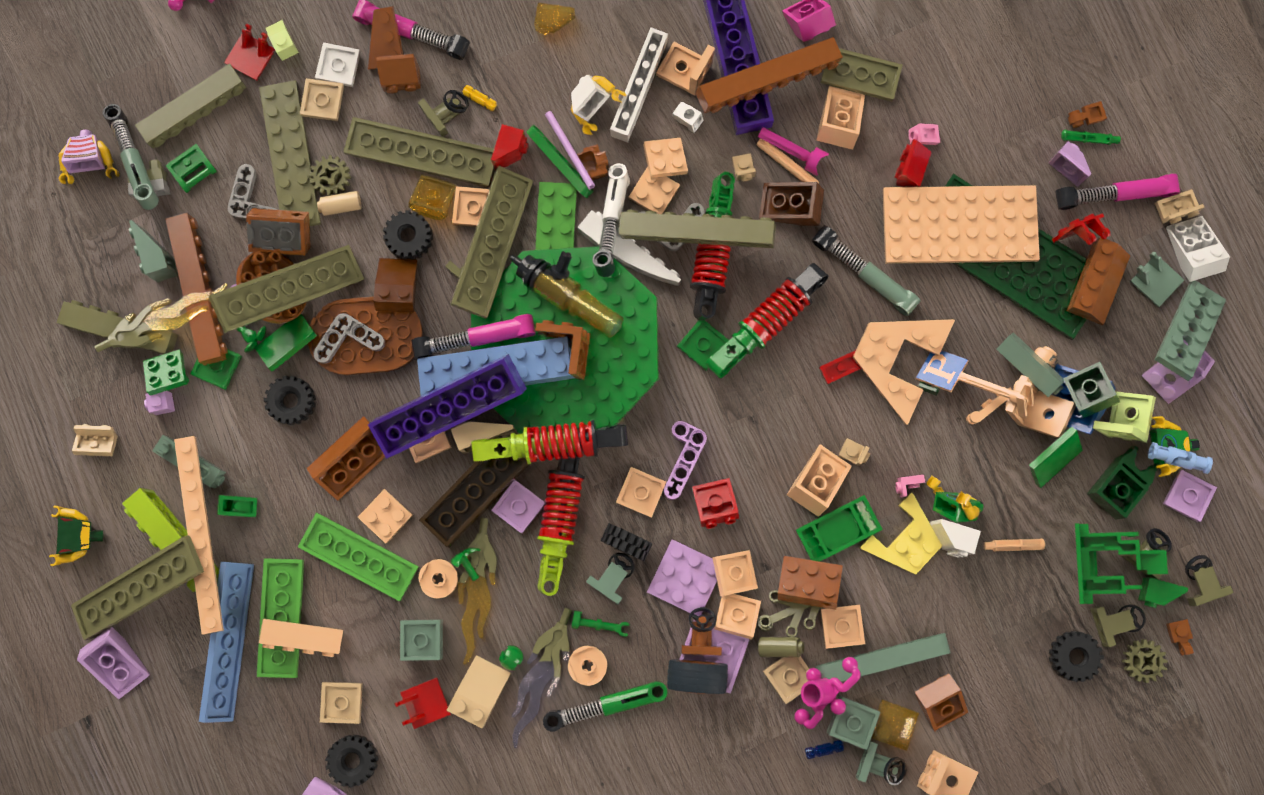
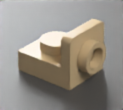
M751 153L732 157L736 180H752V177H755L756 169L753 166Z
M847 438L838 456L860 466L862 463L867 462L870 453H868L870 447H864Z

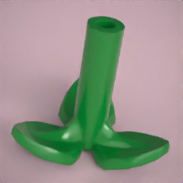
M245 326L236 329L242 334L243 339L249 343L244 349L245 353L254 350L258 345L257 341H262L266 334V326H263L257 334L256 331L247 329Z
M479 548L465 549L451 559V564L458 568L460 564L463 565L472 581L478 579L479 576L469 562L468 555L475 551H481Z

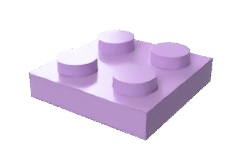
M1179 470L1163 505L1196 522H1201L1217 487L1184 470Z
M514 480L491 511L523 534L546 503Z

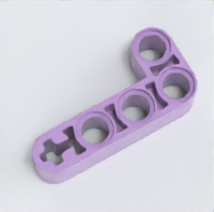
M683 421L676 422L672 427L673 437L685 443V446L664 488V495L669 500H675L680 496L707 439L705 432ZM683 426L686 433L681 436L677 435L675 428ZM695 434H699L703 437V442L695 444L692 437ZM690 451L694 453V460H685V452ZM684 469L686 477L683 479L678 478L675 474L676 470ZM672 478L676 482L683 483L682 486L677 485V494L669 495L667 488L673 487L674 482L671 481Z

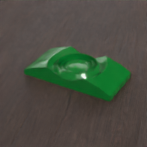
M863 495L795 531L810 560L820 562L883 529L867 498Z

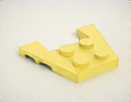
M910 493L898 506L913 520L887 548L871 535L859 548L910 573L917 574L942 545L914 494Z

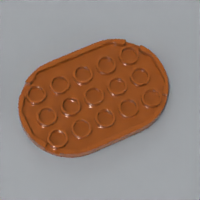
M374 297L336 300L322 307V310L315 318L313 317L310 326L317 336L308 343V346L314 358L315 348L334 319L339 314L345 313L379 333L385 339V347L381 351H373L347 335L332 360L326 364H319L326 370L339 375L395 371L406 366L414 359L411 340L423 337L422 324L415 311H376L373 302ZM347 318L345 320L341 319V327L339 329L335 327L334 330H337L338 332L343 334V331H341L340 329L343 325H348V322L346 321ZM362 327L357 328L355 331V335L358 338L363 337L365 334V329ZM337 334L329 336L331 344L336 343L339 339ZM370 336L367 338L373 343L372 347L380 345L379 338L377 340ZM326 343L324 344V346L327 347L326 350H325L324 352H321V351L319 352V355L321 356V358H322V357H324V358L327 357L326 351H327L328 348H329L330 350L333 349L332 347L328 346Z

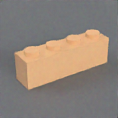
M263 619L259 643L263 644V648L274 649L276 645L283 646L282 650L294 652V649L298 648L303 649L302 653L314 654V651H320L322 656L334 657V654H339L343 630Z

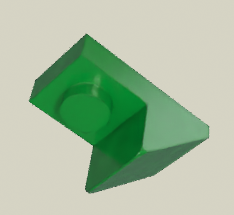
M219 495L217 515L256 517L257 498Z

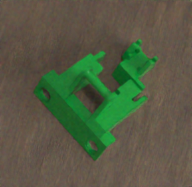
M1075 523L1080 604H1093V594H1126L1127 589H1142V585H1125L1124 576H1098L1096 551L1118 550V555L1136 554L1137 570H1147V574H1168L1166 550H1140L1139 540H1121V537L1139 536V532L1089 533V524Z

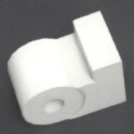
M680 102L672 113L676 121L688 127V130L693 133L696 132L704 121L700 111L684 102Z

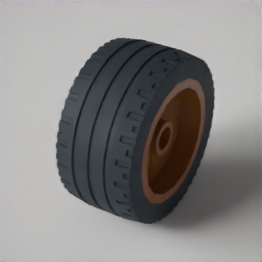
M669 660L667 688L697 694H725L728 665L695 660Z

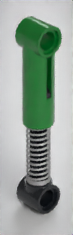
M654 681L602 696L598 702H591L588 705L584 704L585 706L581 704V707H574V709L571 707V710H551L544 716L543 726L546 730L555 732L567 724H571V722H578V720L588 719L591 716L595 717V715L598 717V714L601 715L603 713L605 716H609L651 703L661 702L667 696V687L661 681ZM655 686L662 687L663 694L656 697L652 694V689ZM648 693L647 696L629 700L631 697ZM556 716L559 721L558 724L551 726L548 723V717Z

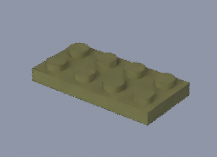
M839 48L843 58L839 61L838 66L831 70L826 68L823 71L820 82L822 84L893 102L903 65Z

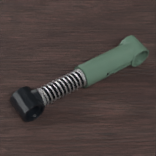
M110 104L103 109L102 113L112 129L120 149V157L132 186L133 196L143 209H153L158 205L159 198L155 194L139 150L134 147L127 128L128 119L119 105Z
M823 225L812 238V243L824 252L827 250L831 251V253L837 255L836 257H839V260L845 261L844 263H847V266L853 267L852 269H855V272L858 271L860 279L890 301L900 313L909 316L920 303L919 297L913 292L905 290L870 261L869 263L863 262L864 259L861 260V257L858 258V255H855L856 253L853 254V251L847 249L848 247H844L845 245H842V242L840 243V240L837 239L838 235L834 230Z

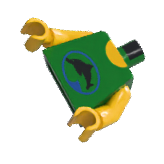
M1162 416L1152 417L1155 420V425H1151V427L1156 429L1150 430L1151 444L1154 442L1159 446L1167 448L1171 446L1185 451L1199 450V440L1189 439L1188 432L1183 431L1180 426L1165 420ZM1153 459V463L1158 465L1156 468L1161 469L1159 477L1170 475L1181 468L1166 464L1163 460Z
M934 476L929 478L926 484L934 490L933 493L935 494L933 511L955 523L976 521L978 519L979 513L983 511V503L972 498L969 494H964L962 491L960 493L944 492L941 487H938L941 481Z

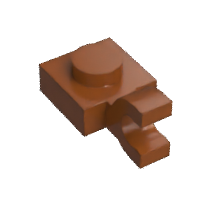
M1188 619L1167 623L1166 626L1171 642H1178L1180 654H1193L1192 646L1188 642L1189 639H1193Z

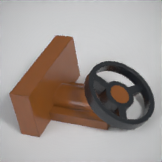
M705 607L694 609L689 615V624L692 628L691 645H682L681 653L722 655L721 646H711L712 629L716 625L715 613ZM699 611H705V612L710 613L711 615H709V616H705V615H699V616H697V615H695L694 613L699 612ZM712 618H714L713 624L712 622H709Z

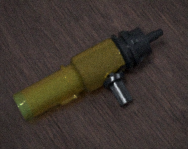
M562 251L557 265L553 266L544 259H536L531 255L526 256L523 260L511 255L510 260L518 266L516 276L521 278L524 285L530 288L531 291H534L560 310H569V314L578 316L609 338L618 332L624 318L599 302L594 296L589 294V291L586 289L582 290L581 284L569 277L568 266L572 259L571 253Z

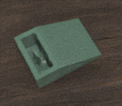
M130 220L131 227L129 228V233L136 243L134 250L137 256H140L141 263H139L141 272L156 282L178 276L174 257L144 228Z

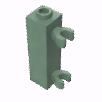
M1014 332L996 349L1023 375L1028 377L1047 397L1052 393L1056 396L1064 388L1061 385L1064 379L1060 374L1050 367Z
M162 435L152 451L178 467L174 439ZM199 456L202 483L211 488L219 487L225 479L224 475L226 472Z

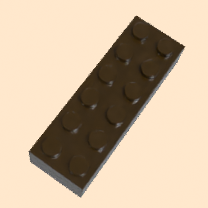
M499 443L496 449H499L500 452H503L505 447H502V445ZM512 457L475 461L419 521L439 541L450 548L530 464L527 463L525 458L513 460Z

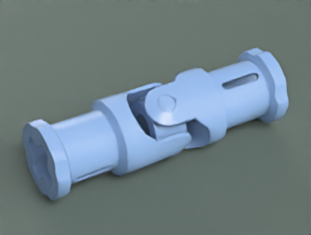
M1152 442L1148 451L1149 459L1163 460L1166 464L1189 470L1193 468L1205 474L1210 472L1213 464L1211 457L1197 456L1194 452L1171 446L1167 448L1159 446Z

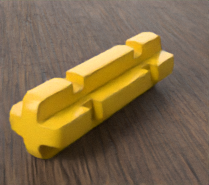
M469 85L464 87L462 92L466 97H471V100L483 107L485 106L490 111H494L497 106L495 100L489 99L488 96L478 90H474Z

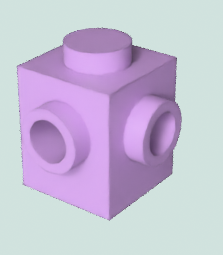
M164 391L151 396L148 393L145 394L146 400H144V405L149 413L160 415L175 411L171 392Z

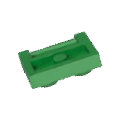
M197 144L166 165L186 193L191 191L193 186L211 173L213 175L217 172L216 168ZM205 164V169L187 182L184 181L183 178Z

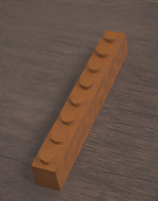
M834 37L700 85L696 91V96L704 113L710 111L715 113L721 110L723 106L728 105V107H731L742 99L747 101L754 98L756 94L769 93L773 90L772 88H783L791 81L799 82L806 78L807 75L815 76L826 68L828 70L834 69L838 66L843 56Z
M188 213L166 218L198 362L205 366L220 362L221 360H227V347L222 342L221 337L223 329L218 324V317L208 298L214 292L209 287L211 279L204 266L206 258L200 249L202 241L196 232V229H198L197 221Z

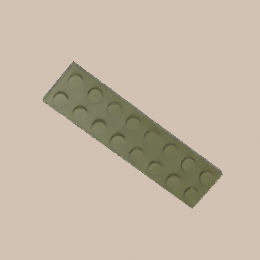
M294 80L259 87L279 210L309 212L310 226L321 225L320 213L317 207V195L314 189L315 185L310 183V180L313 178L309 176V173L313 171L311 169L312 165L304 118L300 115L301 101L298 83Z
M356 117L352 118L344 148L345 155L490 187L494 172L491 162L493 148Z
M501 166L497 167L450 303L451 306L484 319L488 317L533 180Z
M346 245L208 296L224 332L227 333L364 280V277L350 246Z
M184 536L73 603L71 607L83 640L92 639L203 573L204 570L191 537Z

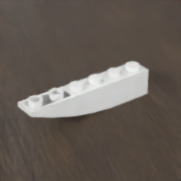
M591 210L578 226V232L598 247L603 230V214L598 211L595 213ZM617 227L613 255L618 262L656 280L676 286L680 285V275L675 270H668L661 259H654L649 255L650 251L644 246L639 247L636 245L635 240L622 239L619 235V227Z

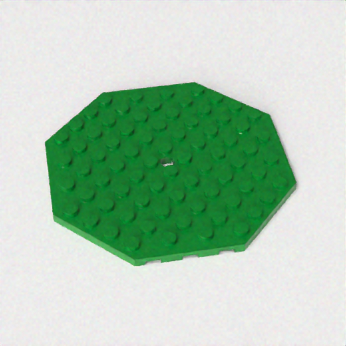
M600 246L522 251L517 256L522 260L528 255L536 259L542 258L553 266L557 265L562 251L571 253L572 259L568 266L570 274L567 280L578 286L579 291L574 301L567 308L562 307L539 290L531 291L530 288L526 287L523 280L516 276L518 266L512 262L502 273L488 317L484 319L471 314V328L514 319V317L519 315L531 314L535 328L536 323L548 320L553 321L556 325H561L562 322L573 323V326L583 327V330L590 333L584 379L574 378L525 385L527 389L521 395L494 407L510 425L514 426L519 434L523 433L524 427L538 426L541 432V427L546 426L548 432L549 425H553L554 431H556V425L560 424L563 430V425L566 423L569 425V429H571V423H576L577 430L579 431L580 422H584L587 425L591 420L595 421L597 428L617 425L659 380L658 298L615 258L613 260L615 265L614 273L609 277L599 276L592 258L598 252ZM535 331L536 334L531 337L513 338L475 347L471 346V351L554 338L544 337Z

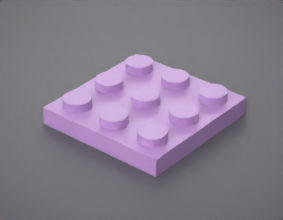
M671 540L647 593L689 613L696 608L705 607L717 582L713 559L675 540ZM699 611L694 614L699 616L702 614L703 611Z
M690 628L685 645H691L692 628ZM713 628L711 646H721L722 655L681 653L679 660L727 664L726 692L731 694L749 639Z

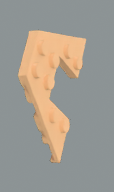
M953 319L870 322L853 356L855 362L860 365L863 372L874 383L877 390L888 401L891 408L895 410L905 425H908L923 389L889 374L904 340L935 355H940L955 321Z

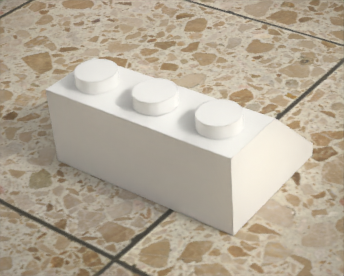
M943 519L930 522L942 545V550L948 551L947 555L959 558L975 554L981 531Z

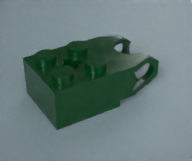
M1131 446L1124 454L1116 457L1087 493L1091 499L1115 520L1128 517L1149 490L1148 488L1153 483L1158 469L1156 468L1158 466L1156 463L1154 465L1150 464L1142 471L1136 467L1135 458L1139 449L1136 446Z

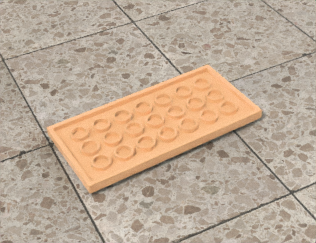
M1036 185L883 188L885 264L1038 262L1040 260Z

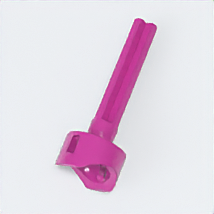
M764 127L758 135L762 140L805 161L806 167L804 170L815 176L818 175L816 168L821 158L829 155V153L824 152L818 147L810 153L808 150Z

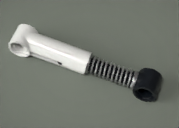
M619 163L612 165L608 170L610 178L602 217L603 230L600 247L592 258L596 272L601 277H609L615 271L613 250L617 227L620 225L621 212H623L626 190L630 184V178L625 165Z

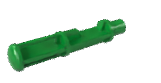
M1066 129L1061 133L1063 141L1069 140L1107 145L1112 143L1120 144L1121 142L1120 136H1112V134L1068 131Z

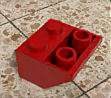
M915 139L912 140L910 145H906L900 157V161L903 162L900 163L894 176L897 179L895 184L897 186H921L931 151Z

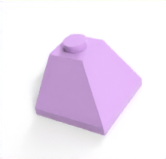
M1069 141L1049 162L1052 167L1077 187L1091 175L1083 153L1077 145Z

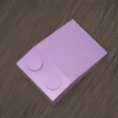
M113 627L105 630L80 649L77 661L118 700L150 675L126 640Z

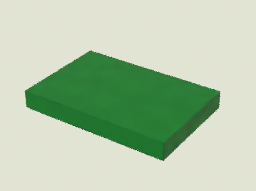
M300 314L292 321L282 325L257 345L255 349L272 372L313 340L317 334L304 316Z
M1073 427L1069 428L1029 464L1035 484L1038 487L1042 488L1083 451L1076 429Z

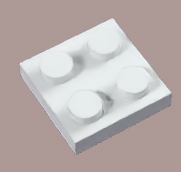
M323 43L315 79L343 83L344 86L353 87L361 54L360 50Z

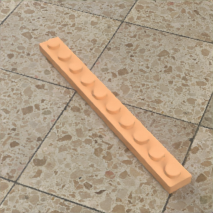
M195 436L174 439L187 533L192 539L204 570L203 573L194 577L201 632L202 635L224 631L197 442Z

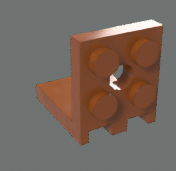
M548 320L536 323L535 331L544 337H568L573 340L568 374L576 379H584L590 333L583 330V327L573 326V323L562 322L561 325H556L553 321Z

